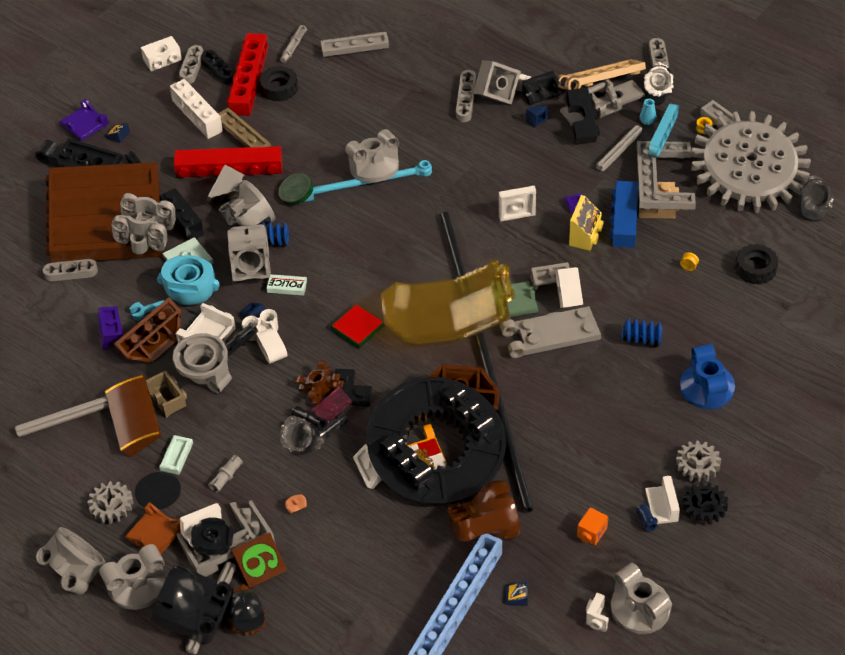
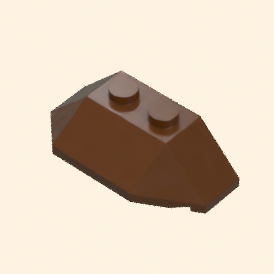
M169 297L113 345L126 359L151 364L177 341L176 333L180 329L182 311Z
M442 364L428 376L450 378L451 380L461 382L479 392L490 402L495 410H498L500 389L482 367Z

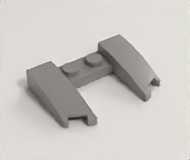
M249 501V508L237 509L236 502L230 503V507L243 530L233 534V543L229 551L224 555L198 554L195 551V547H191L181 534H177V538L196 573L208 576L219 571L217 565L234 558L231 552L232 549L269 532L274 540L273 532L252 501Z

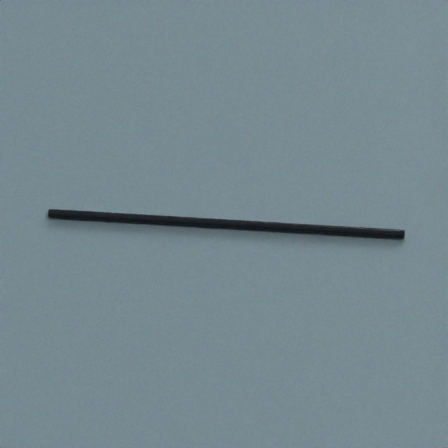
M442 212L440 214L441 222L482 367L498 387L448 212ZM499 391V404L496 412L504 427L506 452L524 513H529L533 511V506Z

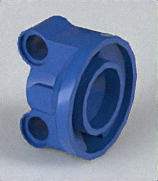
M713 344L692 347L690 367L683 372L680 379L681 394L687 402L702 409H717L726 405L732 399L735 391L734 378L724 368L723 364L716 359Z

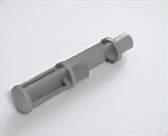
M304 25L298 26V30L291 37L288 46L282 52V57L280 58L282 63H286L292 57L293 51L307 32V28Z

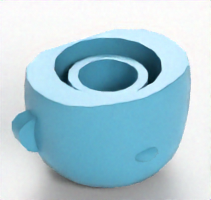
M193 255L170 258L164 263L161 273L157 277L158 283L163 285L166 294L172 300L186 306L198 305L207 301L213 292L218 291L219 282L215 279L212 264L203 258Z

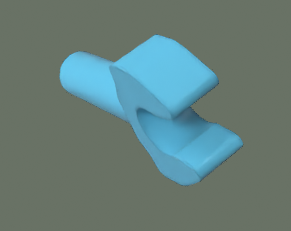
M164 300L143 306L140 302L134 303L130 307L133 320H143L147 313L156 309Z

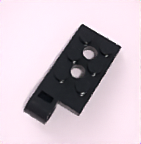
M69 138L60 150L55 142L45 140L35 152V157L38 161L56 168L96 166L95 164L100 162L101 164L99 165L119 164L123 159L120 153Z

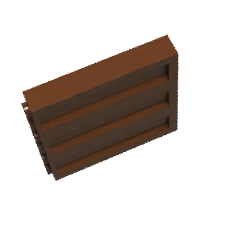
M158 162L49 168V175H46V186H49V189H46V200H49V203H46V213L49 214V217H46V227L49 228V231H46V241L49 242V245H46V255L50 256L51 263L83 259L98 261L163 257L162 251H156L150 246L145 253L135 254L131 250L130 241L126 244L115 241L111 225L114 217L121 215L120 203L123 195L126 193L134 194L137 198L149 197L157 203L160 202Z

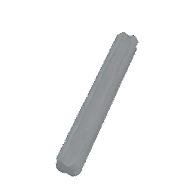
M635 125L596 164L597 170L605 171L642 133V127Z

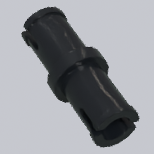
M250 322L239 333L236 332L233 335L234 337L225 344L228 356H231L240 346H245L247 344L246 341L259 332L256 326L252 327L253 323Z
M296 406L291 412L292 417H300L309 421L320 431L327 427V420L317 416L311 410L306 411Z

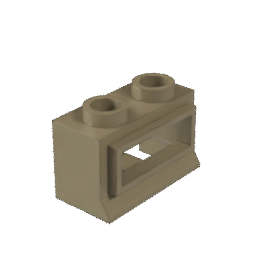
M166 370L146 380L151 398L166 418L187 406L185 391L178 388L175 377L170 376ZM165 388L174 397V399L168 402L159 392Z

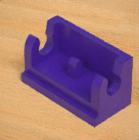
M118 306L99 307L97 322L102 350H107L110 342H117L123 337Z

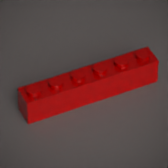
M281 146L175 150L174 169L176 178L219 176L224 165L244 175L282 174Z

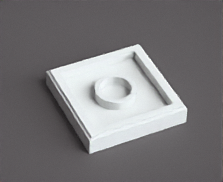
M535 186L499 192L500 221L536 215Z

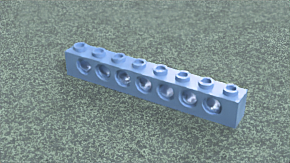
M489 534L480 536L408 655H442L501 557V539Z

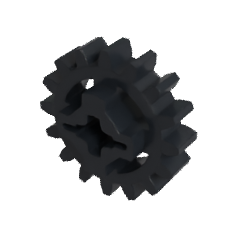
M700 482L699 487L693 484L692 489H687L686 495L683 496V510H686V516L692 515V521L694 522L699 519L700 524L707 521L711 525L712 520L718 523L720 517L724 518L725 512L728 510V497H724L725 491H718V485L714 488L711 487L710 482L707 486Z

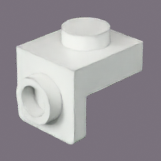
M596 593L594 599H590L586 607V624L592 629L606 632L608 617L601 615L605 596Z

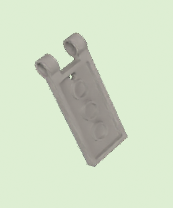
M589 306L515 322L507 319L500 324L503 336L509 337L519 333L522 342L514 341L508 345L512 358H520L524 355L601 339L600 330Z

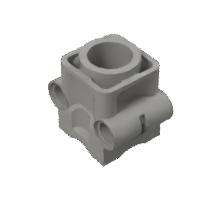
M260 224L232 227L228 230V249L233 281L270 278L271 270L266 227Z

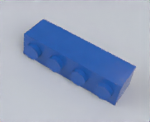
M617 181L616 188H612V199H615V201H612L611 212H615V214H611L610 225H613L614 228H610L609 239H613V247L635 248L638 182Z

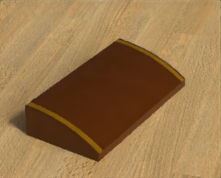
M144 375L128 378L105 390L121 452L132 457L162 436Z

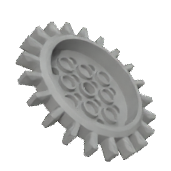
M754 111L750 112L748 121H741L738 112H733V123L727 124L722 116H718L716 122L719 127L718 130L708 123L705 125L704 133L710 136L709 139L697 134L695 144L703 146L705 149L692 147L691 157L702 158L703 161H693L691 170L705 171V173L698 175L697 184L710 181L712 185L708 187L706 195L711 196L719 190L723 193L721 205L723 206L730 198L738 200L737 211H742L745 202H752L755 213H759L761 202L767 201L772 211H774L778 205L775 198L779 196L787 204L791 203L793 196L787 191L788 189L799 195L801 194L803 185L797 183L794 179L804 182L808 180L810 173L797 170L798 168H809L811 159L798 158L799 155L806 154L808 147L807 145L794 147L793 143L798 141L799 133L796 132L786 137L783 133L787 123L783 122L776 129L770 126L771 115H767L764 123L755 122L756 116ZM747 156H753L756 160L750 161L747 159Z

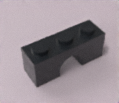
M588 87L567 90L565 98L568 113L577 112L584 118L582 121L573 123L572 132L575 145L596 142L597 136L600 135L599 126L595 124L596 110L592 109V93H589Z
M176 188L159 195L160 201H169L174 205L179 232L186 241L194 237L198 239L204 236L202 220Z

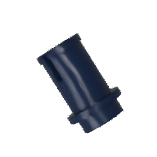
M642 504L638 506L636 513L642 521V527L647 531L655 530L658 527V520L656 517H653L648 505Z

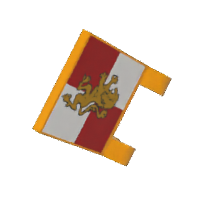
M431 424L424 425L423 433L426 439L407 446L412 448L418 455V458L428 466L432 465L435 470L438 466L445 469L447 463L436 440Z

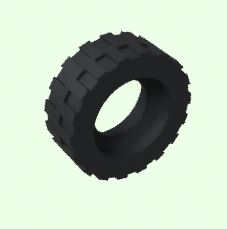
M283 66L268 68L260 76L261 93L268 100L280 102L292 98L298 90L296 73L292 69ZM275 81L287 82L286 85L281 87L271 86V83Z
M750 244L744 246L737 254L736 273L739 275V278L747 283L758 285L768 283L776 275L778 256H776L775 251H772L770 247L768 248L765 245ZM752 259L761 260L766 263V267L754 269L749 267L747 262Z

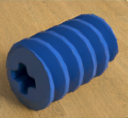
M270 222L269 226L266 227L268 244L271 242L272 246H274L278 241L279 246H282L285 241L288 246L289 228L287 224L284 223L283 228H280V224L277 222L276 227L273 228L272 222Z
M627 318L623 325L622 341L627 336L628 342H631L634 337L635 343H639L642 338L645 345L648 340H650L651 345H654L657 340L660 346L663 330L661 322H658L656 327H654L653 321H650L647 326L645 320L639 325L638 319H635L633 324H631L630 318Z

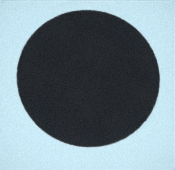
M154 472L146 475L139 481L136 486L135 496L143 507H146L150 502L158 510L164 509L178 499L181 485L179 480L170 473Z

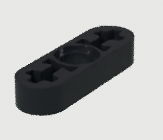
M206 50L202 52L203 65L223 84L233 83L234 70L215 51Z

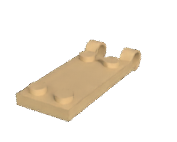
M630 59L568 75L561 74L557 77L559 82L563 77L567 80L564 86L560 84L558 87L570 90L571 82H575L576 87L574 89L581 88V85L591 86L593 82L628 73L630 75L639 74L640 70L646 69L645 62Z

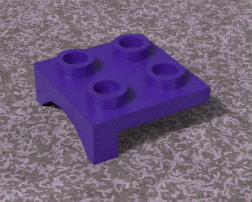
M87 99L80 102L81 108L60 121V125L80 141H83L109 124L107 115L98 113Z

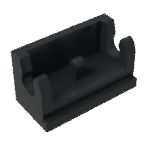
M553 71L523 80L522 95L530 105L561 95L558 87L560 82Z

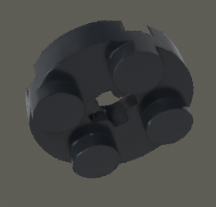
M205 518L201 520L200 524L193 526L191 530V543L198 554L224 555L229 551L233 543V529L220 518ZM210 534H215V538H209Z

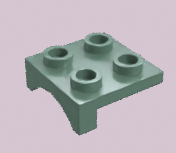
M500 281L492 282V291L501 319L538 312L535 291H533L529 281L501 286Z

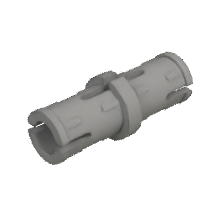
M232 455L224 467L218 470L219 473L208 484L209 488L219 493L227 481L233 478V474L243 464V461L238 456Z

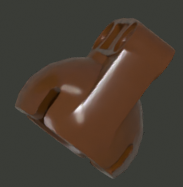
M496 480L489 482L479 490L473 501L454 504L447 508L452 531L459 541H469L484 534L492 535L502 541H508L521 535L514 500L512 497H507L510 494V489L506 481Z

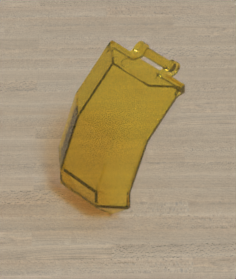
M491 259L487 265L452 280L418 284L396 282L380 294L384 324L396 338L404 342L424 344L466 339L510 319L507 303L515 298V292L511 287L509 277V265L501 264L499 266L498 260Z

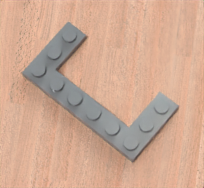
M637 141L639 208L695 210V193L658 192L656 157L691 158V143L665 142L660 155L654 156L649 155L651 141Z

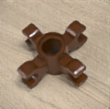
M326 360L318 361L317 370L312 371L308 378L297 376L295 384H300L299 391L311 389L308 393V398H313L312 405H320L321 395L327 394L331 387L334 389H342L344 381H339L340 374L327 376L331 368L326 367Z

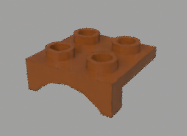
M149 502L145 507L146 513L127 533L125 539L141 549L146 545L154 544L161 555L174 541L177 534L181 533L180 519H172L166 516Z

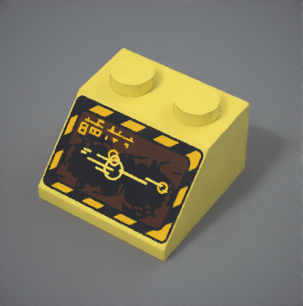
M583 195L580 196L570 220L569 246L591 251L593 244L596 245L599 234L597 233L602 231L604 221L601 220L602 213Z

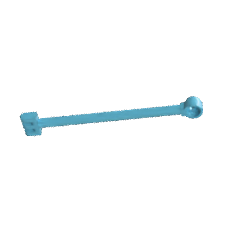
M423 160L414 168L399 170L393 177L387 180L415 174L426 177L432 173V166L429 161ZM353 179L313 187L312 194L306 201L314 200L313 194L375 182H363Z

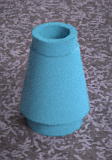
M652 99L644 101L639 115L641 122L645 125H651L657 119L655 102Z

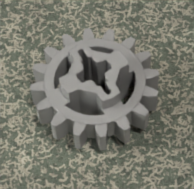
M699 440L694 445L692 442H688V447L682 445L681 451L678 450L677 470L683 471V477L689 475L690 481L694 478H697L698 482L701 481V478L709 481V475L714 478L716 472L720 470L721 458L719 457V451H714V446L707 447V442H704L703 445L700 444Z
M109 481L108 486L102 483L100 489L94 488L95 494H89L88 506L90 514H93L95 520L100 518L101 523H104L106 519L109 520L110 524L113 522V519L119 522L120 516L127 517L126 511H132L131 505L134 502L131 491L127 489L126 485L121 487L120 482L113 485Z

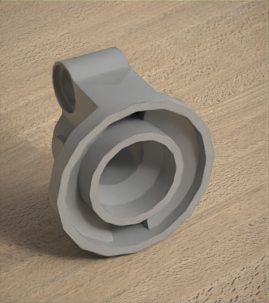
M384 129L378 133L376 138L365 139L360 144L357 141L349 142L345 147V152L348 154L349 168L352 176L363 182H380L393 177L399 169L397 150L399 140L389 130Z
M247 180L239 183V194L219 208L220 213L229 226L236 223L239 226L258 225L260 222L269 224L275 221V215L270 204L261 192Z
M208 333L194 334L184 338L174 349L173 363L178 373L183 377L190 378L197 384H206L211 391L217 394L232 380L227 365V348L225 343L217 336Z
M59 527L49 542L41 547L36 554V560L39 564L52 568L62 576L61 586L63 589L75 594L85 593L90 581L106 563L102 555L93 546L74 532L63 527Z
M154 544L144 546L138 554L125 555L118 563L108 562L99 569L109 597L116 605L124 609L138 610L156 602L166 580L163 570L165 562Z
M632 562L613 575L615 588L610 606L612 616L617 624L626 631L636 634H649L661 629L668 621L672 608V603L665 590L651 579L643 577L640 569ZM636 595L647 596V598H639Z

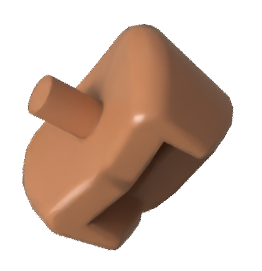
M299 494L288 498L285 502L287 511L292 514L307 507L305 496Z

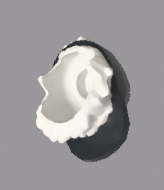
M658 62L655 64L656 66L648 70L644 77L643 92L645 93L643 99H652L655 105L664 103L668 93H671L672 88H674L672 72L667 65Z

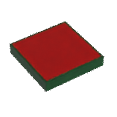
M356 303L331 325V330L360 349L385 326V322Z

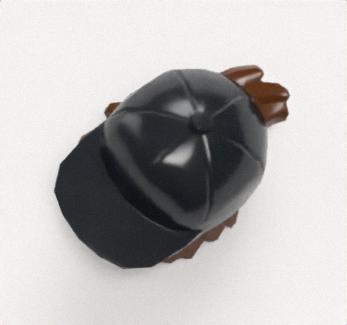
M242 584L239 588L236 587L234 589L233 595L229 599L227 606L229 617L227 621L230 623L232 631L235 630L236 633H244L247 636L249 633L253 635L255 631L260 632L267 620L264 617V608L258 596L254 592L248 591V586Z

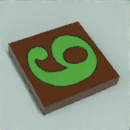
M270 532L231 550L249 589L288 571Z

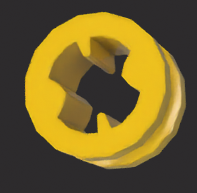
M707 117L699 118L696 126L697 132L706 134L704 133L705 126L703 125L708 123L712 126V120Z
M687 252L683 255L680 265L685 270L693 271L699 263V258L695 254Z

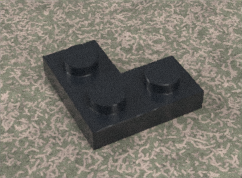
M336 368L335 374H340L339 381H344L342 389L332 388L331 404L370 406L372 386L354 385V369Z

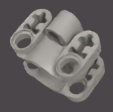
M131 193L124 194L120 203L121 215L115 216L111 224L115 241L121 244H126L130 241L131 250L135 254L145 253L149 246L156 251H163L168 241L167 230H171L176 221L174 205L169 201L163 200L157 203L149 197L137 198V196Z

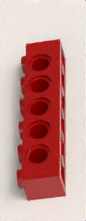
M247 33L246 39L242 41V51L239 52V62L236 63V74H233V86H230V97H227L226 100L227 108L231 109L236 115L251 116L268 50L267 34Z

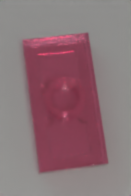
M339 386L311 411L315 412L317 416L325 418L328 423L353 401Z

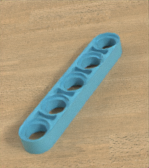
M668 105L651 140L649 155H660L677 119L679 105Z

